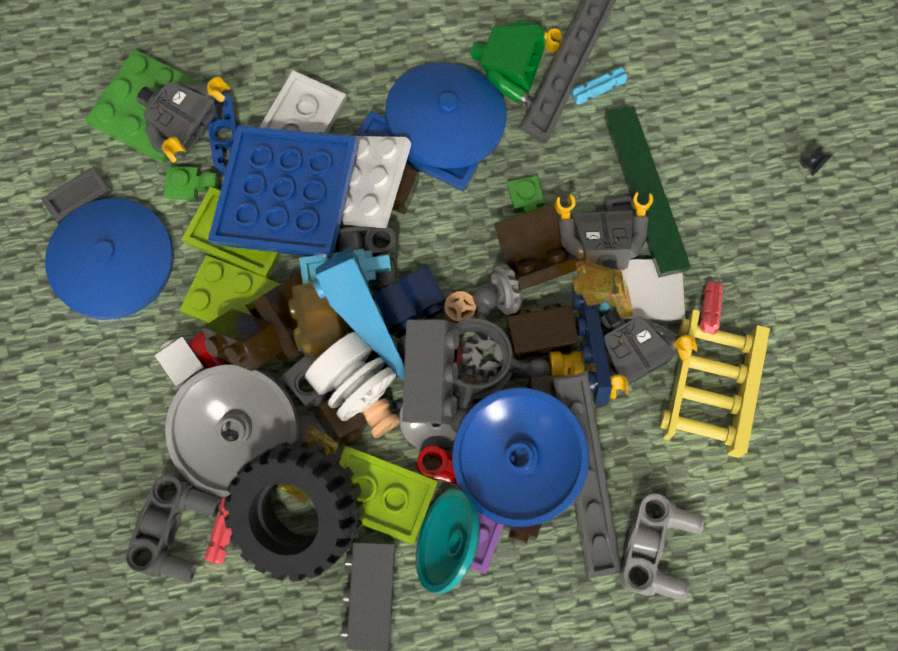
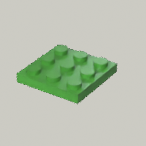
M133 49L86 117L85 122L87 125L165 164L168 157L153 149L145 132L146 122L143 114L147 108L137 102L138 93L145 86L159 93L167 82L175 84L201 82Z

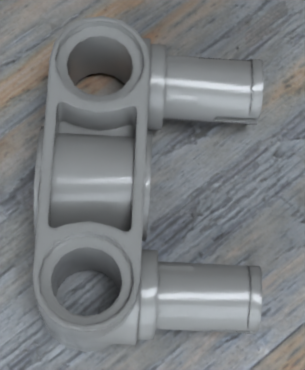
M650 494L642 499L636 506L633 521L628 530L624 545L621 573H619V580L623 588L629 592L646 596H653L657 593L685 601L690 582L662 574L660 569L657 568L665 546L666 530L674 527L700 535L703 530L705 516L676 508L675 503H672V501L667 500L660 494ZM647 503H654L659 507L660 516L658 519H652L646 514L645 506ZM632 567L639 568L644 574V581L640 586L632 584L629 579V571Z

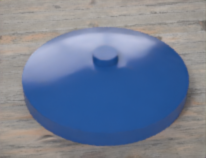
M430 63L413 68L403 74L393 84L386 99L385 122L390 137H407L412 143L408 156L428 166L453 169L476 164L488 157L497 148L504 134L507 112L505 102L499 90L484 75L462 65Z
M100 199L77 208L57 226L47 246L45 257L46 274L55 294L75 312L94 319H119L139 312L160 295L172 272L174 250L172 240L164 224L147 207L126 199Z
M512 388L489 395L468 412L460 424L454 440L452 461L455 478L460 490L471 496L479 513L500 524L526 527L550 521L561 515L574 503L587 480L590 451L587 436L580 421L564 403L538 390Z

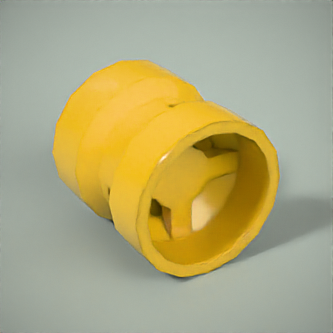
M560 351L549 352L550 376L572 375L585 372V364L581 360V351H572L569 355L562 354Z

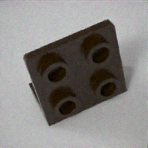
M548 204L494 224L504 262L510 270L514 271L515 279L519 281V290H524L580 270L577 257L568 253L562 246L559 221L554 205Z
M302 274L293 276L245 305L252 316L275 324L282 352L276 356L279 361L294 356L299 352V348L330 324L332 326L313 292H304Z

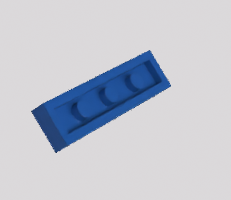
M371 110L356 136L390 137L385 117ZM409 156L406 164L465 192L478 168V163L462 168H437L420 163Z

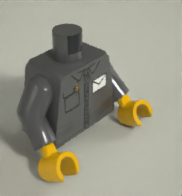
M215 77L209 83L175 84L167 82L159 93L147 86L143 87L138 93L136 100L147 108L143 114L146 122L145 132L153 149L166 155L173 163L177 160L174 156L175 153L185 158L217 115L215 102L212 99L215 98L217 101L223 102L225 97L221 94V91L229 90L230 86L221 77Z
M638 192L634 195L632 205L636 210V216H633L632 211L573 213L571 218L570 211L575 206V198L569 194L567 197L569 207L564 208L561 206L560 197L558 196L554 202L556 212L561 215V220L558 221L563 248L568 253L577 257L585 271H599L600 278L604 281L617 279L619 277V270L628 268L629 259L636 257L646 242L649 217L645 216L646 210L650 208L653 201L651 193L648 194V204L646 205L638 203Z
M615 309L601 318L602 323L609 332L603 336L612 383L611 399H616V390H624L626 395L629 394V385L669 363L676 355L674 351H678L680 359L684 361L689 359L686 349L690 348L696 352L698 351L693 336H680L655 322L646 321L641 316L625 323L618 310Z

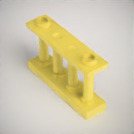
M693 310L687 319H682L678 335H690L694 338L740 348L741 352L746 353L744 364L734 366L691 355L692 349H686L689 359L684 361L679 357L669 409L663 410L659 428L664 429L663 439L670 440L675 435L676 429L722 440L724 445H728L726 455L740 458L748 452L770 328L757 325L745 336L717 330L716 334L711 335L701 331L700 325H697L700 311ZM688 368L735 379L736 383H740L738 395L734 394L733 397L686 386ZM682 398L728 409L731 414H734L732 426L728 425L727 428L680 417L679 412Z

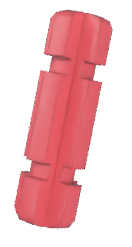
M709 281L704 288L703 296L705 299H703L702 320L700 324V329L703 333L714 335L720 327L719 316H721V295L723 294V286L720 282Z
M225 497L221 500L219 506L221 513L216 516L210 536L211 546L207 547L205 553V560L217 564L224 562L227 552L224 548L225 545H229V537L232 535L231 529H226L224 517L229 514V511L224 510Z

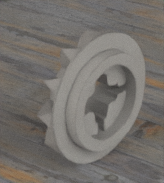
M507 264L494 267L490 286L498 294L497 307L505 315L509 316L517 313L522 301L520 299L521 291L518 287L519 281L515 279L514 271L510 270Z
M476 334L466 342L462 353V364L467 374L475 378V380L486 382L496 377L503 366V355L497 342L486 334ZM495 347L493 358L496 362L488 361L482 367H479L482 360V355L479 351L488 352L489 349L491 350Z

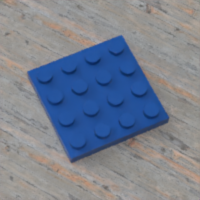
M237 126L208 241L212 245L332 258L359 144L357 138L354 136Z

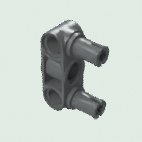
M348 227L339 230L334 253L341 252L351 246L353 250L364 249V251H372L373 257L389 255L391 271L376 273L378 290L380 291L396 282L394 263L397 261L398 253L396 237L391 228ZM381 239L390 242L386 248L374 246ZM314 290L316 299H320L317 291Z
M164 475L156 479L138 516L135 531L126 551L125 558L129 568L152 577L166 575L191 583L196 574L197 563L170 555L169 546L175 538L183 511L189 509L216 517L221 498L194 490L195 487L189 482L170 475ZM169 485H176V496L171 500L165 501L163 496L165 489ZM149 548L152 552V559L148 565L142 567L139 563V555L143 550Z

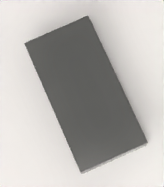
M95 166L41 198V200L59 225L65 217L77 208L103 199L112 191Z

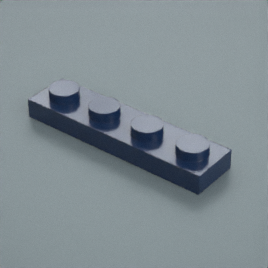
M592 277L579 278L577 291H572L573 310H578L579 317L576 319L578 337L583 336L584 344L581 345V360L583 364L588 365L589 372L587 373L594 405L608 404L612 383Z

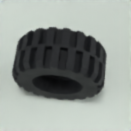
M295 441L292 444L288 442L279 443L243 465L227 488L231 494L225 497L224 510L229 511V514L224 517L226 529H231L233 535L229 538L233 546H239L243 552L240 556L246 563L249 560L256 565L254 569L262 574L267 571L271 572L273 579L283 581L289 576L290 581L297 582L303 581L306 577L312 579L321 575L343 556L354 543L355 536L360 532L362 521L359 518L364 514V503L357 500L362 494L359 483L353 484L351 477L354 473L348 466L344 469L339 464L341 458L334 452L330 455L325 454L324 446L315 443L308 448L306 441ZM274 484L292 485L303 491L310 498L318 514L319 524L316 535L305 536L296 534L287 529L278 520L273 510L271 499Z

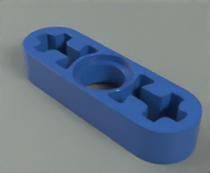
M221 92L225 97L223 102H219L215 98L212 100H214L216 108L217 103H223L224 119L219 120L217 113L208 125L214 166L220 175L225 176L227 167L223 163L225 162L223 150L228 149L229 154L231 153L237 130V122L231 98ZM229 129L232 131V136L228 140L219 141L216 139V134L219 130Z

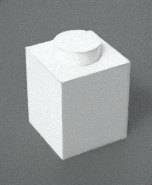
M183 337L166 342L160 348V352L154 355L178 389L191 377L206 370Z

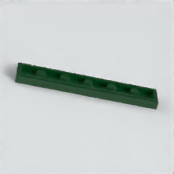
M631 106L605 112L604 120L632 200L638 192V203L646 205L648 204V194L651 193L653 196L652 204L646 210L645 216L649 217L646 242L658 277L689 271L691 265L635 107Z

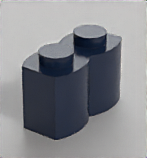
M427 266L412 272L400 281L372 295L373 300L375 299L382 312L385 324L391 334L398 332V334L406 333L407 320H418L424 316L427 319H431L439 315L444 310L442 306H444L446 301Z

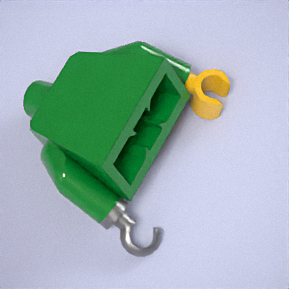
M520 19L506 26L493 28L487 44L474 43L471 49V58L473 61H481V66L487 75V80L519 105L526 104V109L528 110L532 99L528 97L529 92L527 91L531 90L544 49L549 52L557 51L560 43L552 39L560 41L562 34L558 29H551L549 32H545L546 29L544 27Z

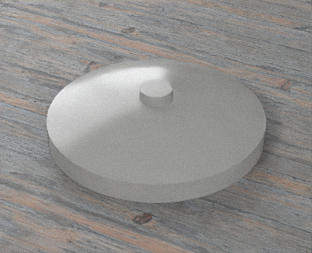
M224 364L197 373L178 390L167 412L165 439L174 465L189 483L208 494L227 497L231 494L227 488L243 465L279 443L288 442L292 444L295 441H299V420L291 397L275 378L260 369L249 371L234 364Z

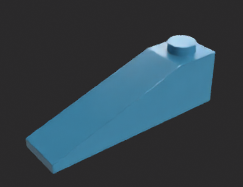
M350 246L316 268L317 278L312 280L320 299L326 297L330 306L404 381V361L389 329L385 326L382 312L375 299L373 300L371 296L372 293L368 281Z

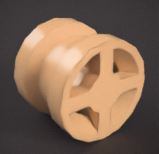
M456 291L447 297L444 304V315L447 321L456 324L463 320L475 318L476 304L469 293Z
M387 398L378 400L362 412V415L371 427V434L374 438L383 436L399 424V415L390 410V403Z

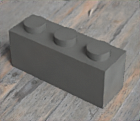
M447 320L406 321L402 422L452 424V417L455 416L457 408L456 398L453 396V383L457 381L458 377L457 364L454 362V349H457L459 345V333L455 329V324Z
M353 543V551H347L345 569L346 572H351V585L344 587L343 607H349L348 621H342L341 642L347 643L346 650L390 651L396 548L394 544Z

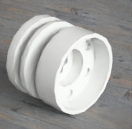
M356 331L346 335L328 348L310 366L305 374V379L318 394L323 395L333 389L336 390L329 399L328 405L330 408L342 405L337 411V416L342 421L352 418L373 405L385 393L386 388L396 377V373L389 367L380 371L385 364V361L380 357L366 363L373 349Z

